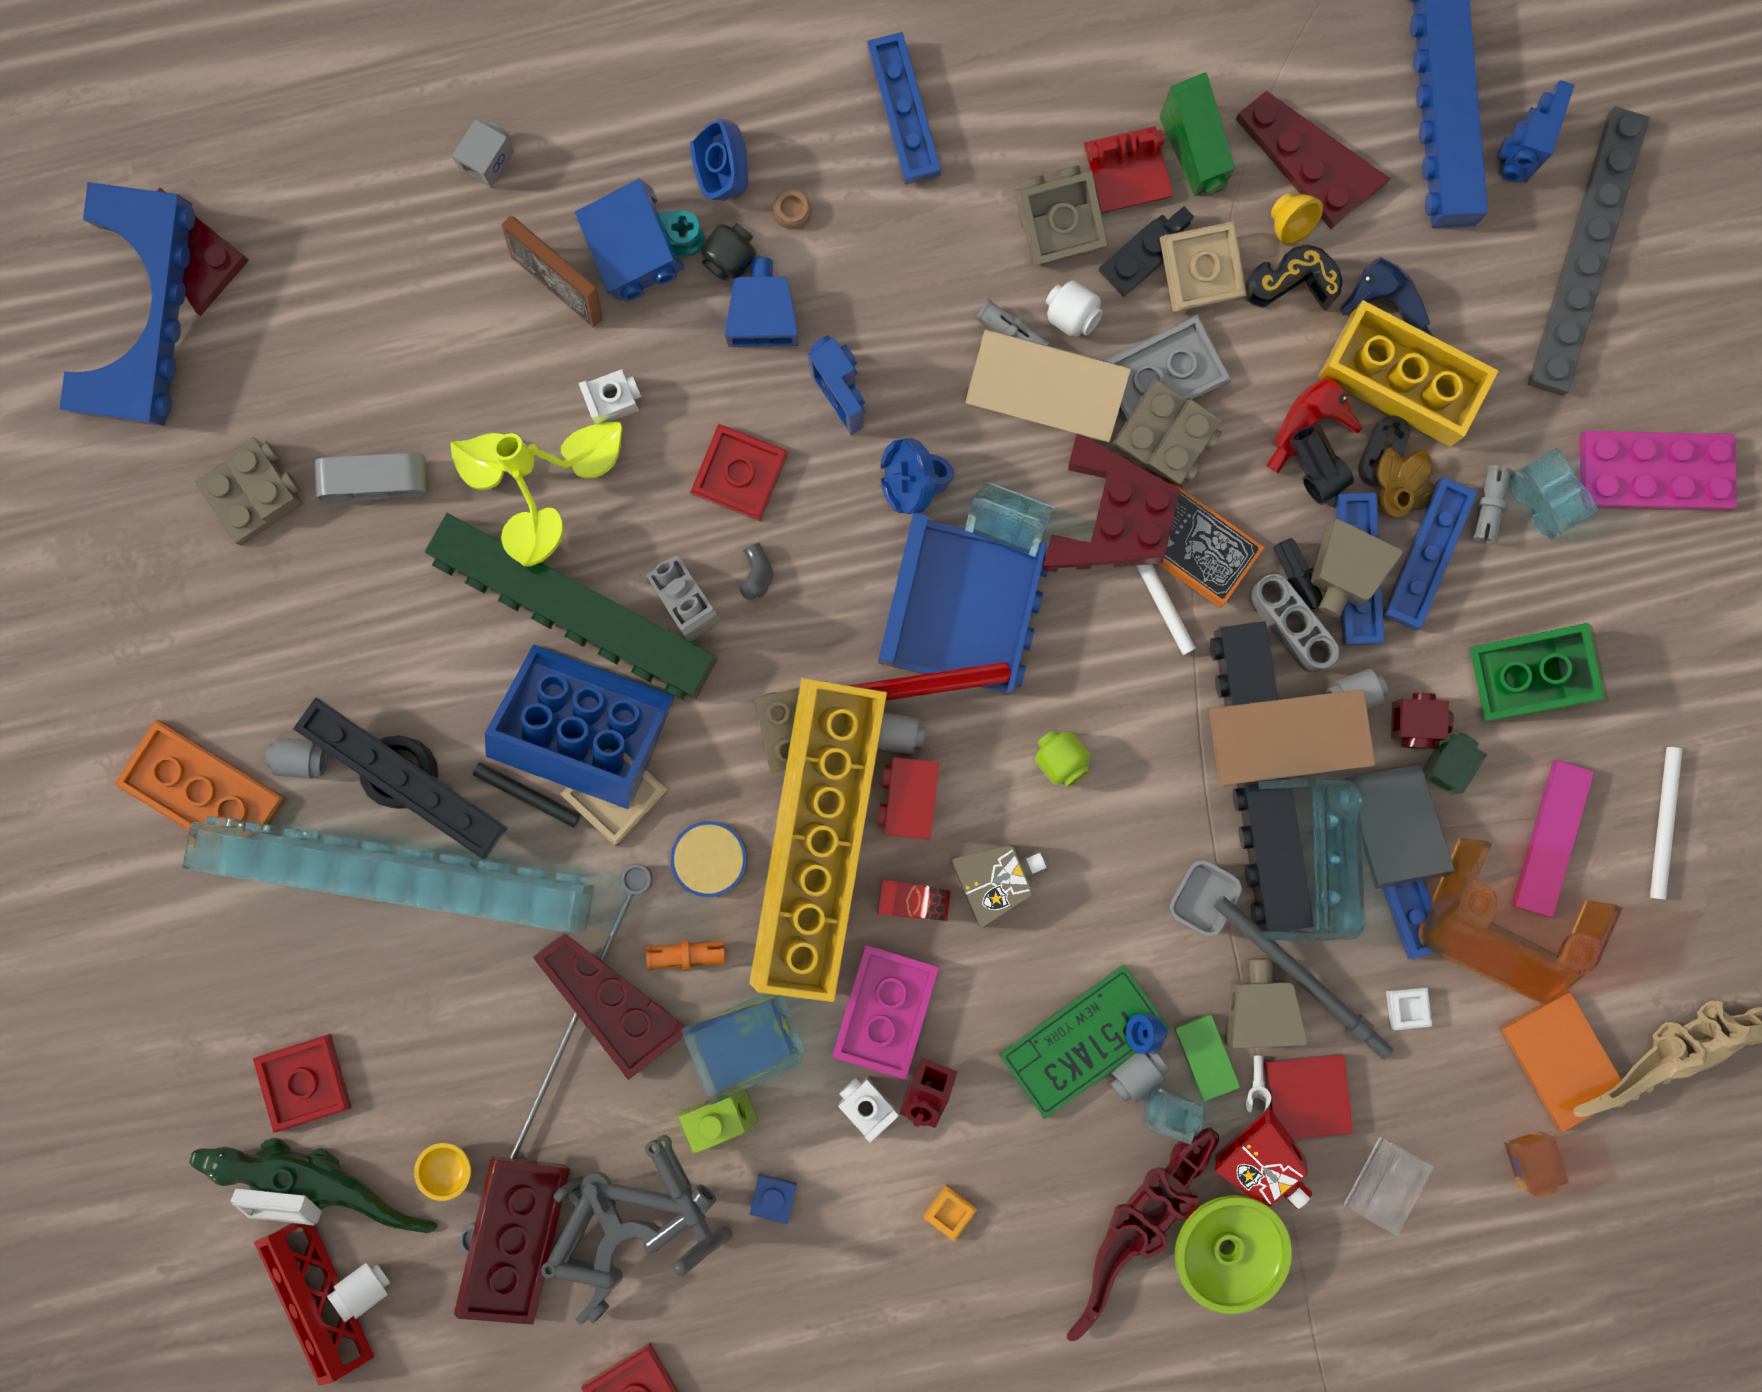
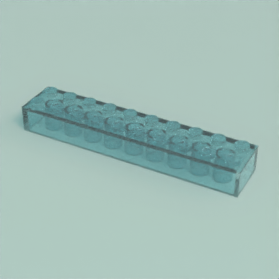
M207 815L206 822L191 821L182 869L570 933L587 930L594 885L585 883L586 876L557 873L556 878L547 877L548 870L518 866L517 872L509 871V863L492 860H479L477 866L471 865L472 857L440 854V858L435 859L433 858L434 851L401 847V852L398 853L395 852L396 845L362 841V846H357L358 838L340 835H323V840H319L320 832L285 828L283 834L281 833L282 826L246 822L245 827H243V819Z

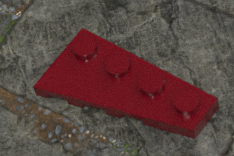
M1265 91L1240 111L1236 117L1237 122L1301 195H1311L1322 202L1323 212L1321 219L1330 229L1385 186L1391 179L1268 91Z

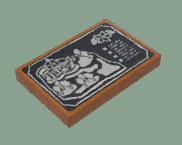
M510 215L501 225L511 258L594 328L602 319L597 287L519 220Z

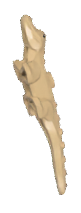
M1709 1001L1697 1011V1019L1684 1026L1678 1023L1665 1022L1652 1035L1653 1048L1630 1069L1627 1075L1608 1092L1575 1107L1573 1114L1578 1117H1585L1614 1107L1621 1108L1631 1100L1637 1101L1640 1098V1094L1644 1091L1652 1092L1654 1086L1659 1083L1669 1084L1672 1079L1689 1078L1700 1071L1727 1060L1745 1045L1752 1046L1762 1043V1007L1748 1010L1745 1014L1729 1016L1725 1012V1005L1722 1001Z

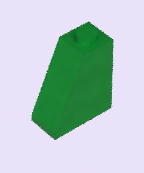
M1204 72L1172 85L1159 117L1194 196L1205 191L1207 194H1214L1224 189L1228 185L1227 182L1235 169L1207 73Z

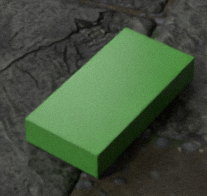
M1206 1014L1174 1027L1204 1102L1240 1088L1211 1014Z

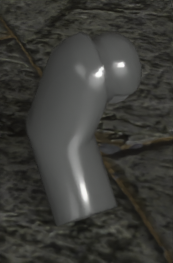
M760 543L753 544L743 550L751 570L746 581L741 583L740 592L748 600L762 597L767 592L773 578V569Z

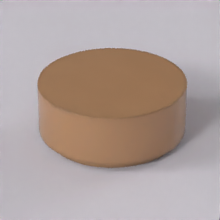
M787 189L779 193L774 200V216L782 227L798 229L809 220L811 214L810 202L803 192L796 189Z

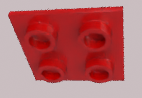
M1156 126L1084 142L1101 213L1174 196L1161 145H1164L1162 130L1157 131Z

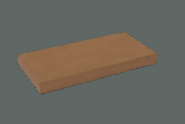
M1364 689L1208 709L1219 786L1376 766Z

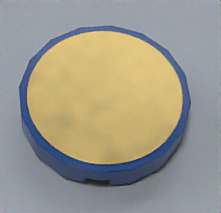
M703 821L689 826L678 836L672 848L671 867L675 879L685 890L697 896L716 897L728 893L740 883L747 869L748 854L743 840L734 829L721 822Z

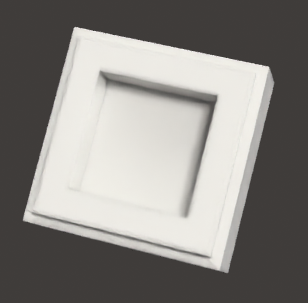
M1427 987L1386 991L1390 1029L1403 1030L1433 1027Z

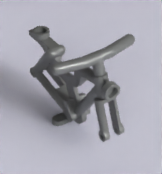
M661 1135L656 1140L647 1143L645 1152L652 1158L670 1195L613 1184L606 1174L593 1172L585 1178L581 1176L564 1185L553 1196L558 1203L569 1198L576 1207L547 1262L542 1266L541 1272L547 1279L554 1277L596 1286L593 1299L575 1319L580 1325L587 1320L592 1324L595 1323L610 1307L605 1299L623 1278L622 1271L613 1265L614 1252L623 1240L639 1238L644 1241L643 1247L645 1251L654 1253L686 1228L690 1227L698 1243L680 1257L673 1266L674 1272L679 1276H683L732 1238V1232L727 1227L720 1228L711 1233L704 1214L716 1202V1197L704 1185H698L692 1191L693 1187L672 1148V1140L667 1135ZM661 1141L665 1142V1147L661 1144ZM652 1146H655L656 1152L652 1150ZM615 1201L677 1213L678 1215L662 1227L647 1221L632 1220L622 1222L615 1205L617 1204ZM595 1213L605 1232V1236L597 1249L595 1263L572 1259L571 1257Z

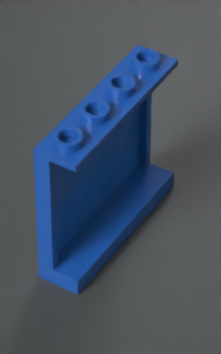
M913 513L878 664L920 674H928L1007 662L1010 665L1011 671L1008 683L982 686L980 688L1011 695L1014 686H1022L1026 665L1019 663L1022 650H1030L1035 628H1030L1028 625L1031 613L1038 614L1043 592L1037 591L1039 577H1047L1048 572L1043 571L1047 543L1042 542L1040 546L930 521L928 520V515Z

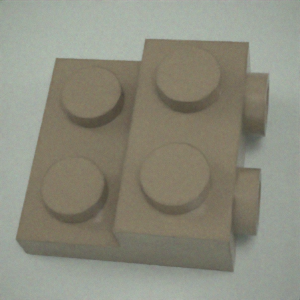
M1079 165L1059 170V178L1045 182L1044 175L1022 180L1023 188L1014 190L1022 226L1026 229L1034 265L1108 246L1092 171L1081 172Z
M1155 379L1145 391L1112 444L1168 482L1179 485L1183 480L1190 482L1198 472L1201 463L1196 460L1204 448L1210 450L1220 438L1222 432L1217 427L1222 420L1193 400H1186Z
M254 437L221 457L224 463L195 481L233 541L240 546L303 505L296 494L300 491L297 482L287 471L282 473L276 464L280 457L268 441L261 443Z

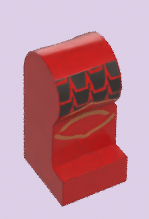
M881 879L877 914L948 921L951 890Z

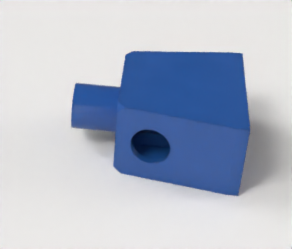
M753 258L751 260V277H737L734 279L725 329L728 347L799 346L788 279L786 277H773V260L770 258Z

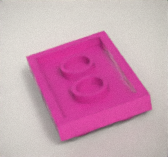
M865 944L832 1058L906 1080L939 966Z

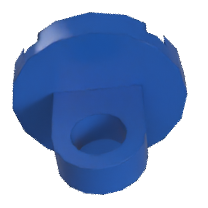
M913 438L892 441L886 447L881 459V469L885 468V478L881 479V488L887 502L898 513H906L907 515L923 512L930 505L934 493L945 491L954 478L953 468L947 460L938 455L929 454L925 446Z

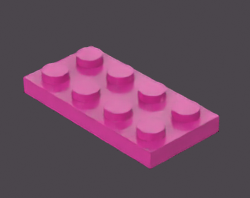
M1584 431L1580 434L1581 508L1716 511L1736 509L1735 434Z

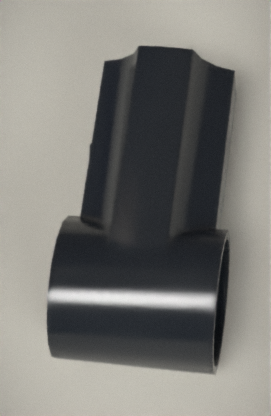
M1313 424L1308 427H1302L1292 434V438L1288 442L1305 473L1302 479L1303 484L1309 495L1318 504L1323 505L1354 483L1351 470L1341 458L1335 455L1321 425Z

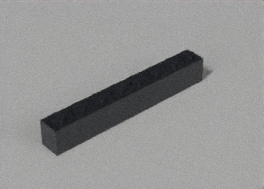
M1266 621L1225 626L1214 631V638H1210V652L1213 661L1218 660L1220 675H1216L1215 678L1216 691L1219 698H1224L1225 707L1278 700ZM1291 777L1237 784L1238 788L1233 789V801L1236 811H1241L1243 826L1239 827V839L1242 849H1247L1249 864L1245 865V878L1248 887H1253L1255 903H1251L1250 906L1252 921L1265 933L1314 927Z

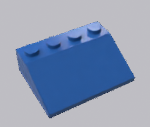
M533 645L484 733L486 757L629 809L651 760L674 696ZM606 749H612L609 753L603 752ZM624 752L634 761L632 766L624 760Z

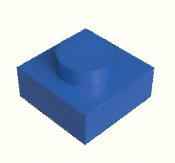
M759 1174L749 1215L787 1224L797 1183Z

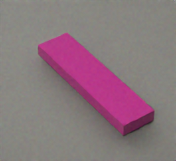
M1559 760L1552 762L1511 906L1553 918L1594 771Z

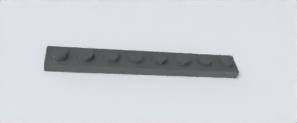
M1616 106L1608 113L1528 381L1530 386L1562 396L1570 390L1650 119L1649 116Z

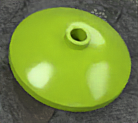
M1242 1195L1222 1196L1200 1206L1184 1223L1175 1246V1267L1185 1290L1201 1306L1222 1314L1245 1313L1268 1302L1285 1282L1292 1259L1290 1236L1280 1217L1259 1200ZM1225 1240H1230L1228 1248L1220 1250L1221 1243Z

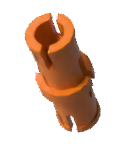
M681 940V944L646 946L647 970L682 968V971H690L691 967L725 965L724 940L707 943H689V940Z

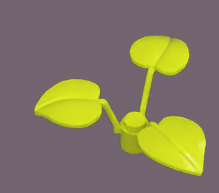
M603 422L575 431L561 445V454L566 460L539 450L535 444L526 446L522 439L513 433L505 435L490 433L469 440L451 442V453L455 468L460 477L473 489L487 490L496 487L501 482L504 472H508L517 481L527 501L530 513L521 512L511 517L502 530L501 540L503 548L511 558L524 567L533 566L547 559L556 550L564 532L563 520L556 509L544 508L537 511L536 503L523 479L534 468V456L565 469L572 466L574 473L580 478H596L607 473L615 465L620 453L623 427L620 422Z

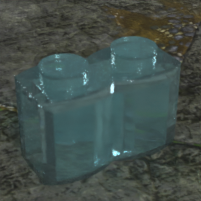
M1557 448L1510 476L1512 482L1511 491L1514 497L1531 509L1534 527L1539 533L1547 535L1551 540L1598 512L1597 505L1592 496L1577 479L1570 463Z

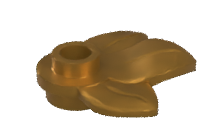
M1386 448L1383 452L1376 475L1382 487L1378 494V505L1388 516L1401 518L1408 515L1412 509H1423L1428 506L1436 485L1428 481L1433 465L1427 450L1417 451L1405 460L1392 448Z

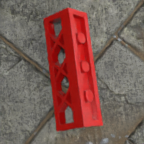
M291 1223L254 1242L319 1386L333 1383L375 1358L363 1330L354 1316L346 1322L340 1316L337 1327L324 1324L321 1312L325 1301L330 1302L327 1297L329 1295L327 1294L330 1288L331 1292L335 1291L333 1286L339 1283L340 1280L315 1225ZM301 1227L308 1240L304 1255L292 1252L285 1238L286 1235ZM312 1253H314L316 1259L311 1258ZM296 1261L301 1262L300 1268ZM308 1265L320 1268L325 1277L320 1291L308 1288L304 1280ZM313 1297L318 1298L316 1304L314 1302ZM345 1325H347L349 1331L344 1330ZM329 1333L334 1334L333 1340L331 1339ZM341 1337L353 1340L360 1356L343 1365L337 1352Z

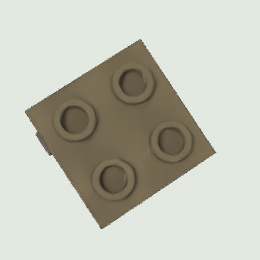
M800 687L778 693L771 692L761 695L762 697L754 698L770 773L786 770Z

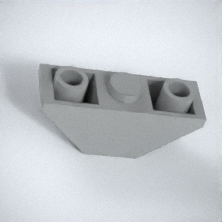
M678 555L670 560L661 562L653 571L646 575L677 626L690 643L722 622Z

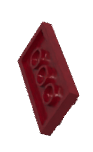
M491 1156L454 1310V1315L458 1319L534 1324L545 1278L542 1275L541 1268L550 1256L562 1202L558 1203L553 1196L561 1187L567 1184L570 1168L566 1165Z

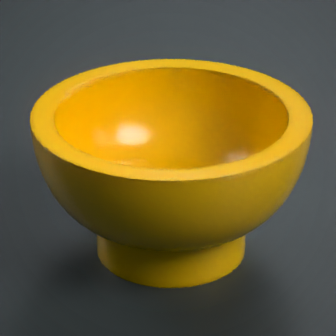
M1287 193L1280 197L1271 210V217L1275 220L1274 230L1280 242L1285 246H1292L1305 239L1314 230L1322 216V202L1311 195L1305 194L1294 196L1291 193Z
M437 1143L426 1148L419 1155L414 1167V1178L419 1190L428 1198L437 1201H447L459 1196L469 1184L472 1173L468 1155L463 1149L451 1143Z

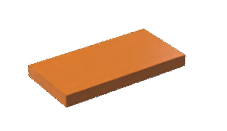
M156 719L114 783L115 786L240 863L247 862L287 799L172 727Z

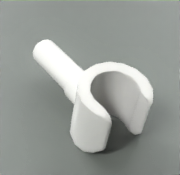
M1254 1056L1253 1088L1248 1092L1246 1108L1250 1113L1252 1111L1253 1099L1255 1098L1261 1099L1265 1103L1264 1112L1271 1103V1094L1265 1088L1263 1056Z

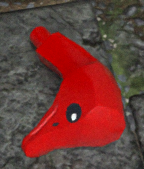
M1326 376L1310 385L1296 398L1274 440L1273 445L1278 448L1266 467L1279 474L1290 455L1296 457L1288 442L1292 438V434L1302 427L1313 425L1318 420L1331 419L1344 425L1354 433L1360 432L1363 427L1352 412L1346 391L1337 381Z

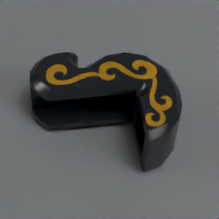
M1306 244L1293 247L1288 251L1277 265L1275 271L1271 269L1269 262H1263L1257 266L1246 281L1247 296L1245 297L1252 305L1265 308L1305 281L1322 309L1327 311L1341 294L1343 280L1336 262L1323 249Z

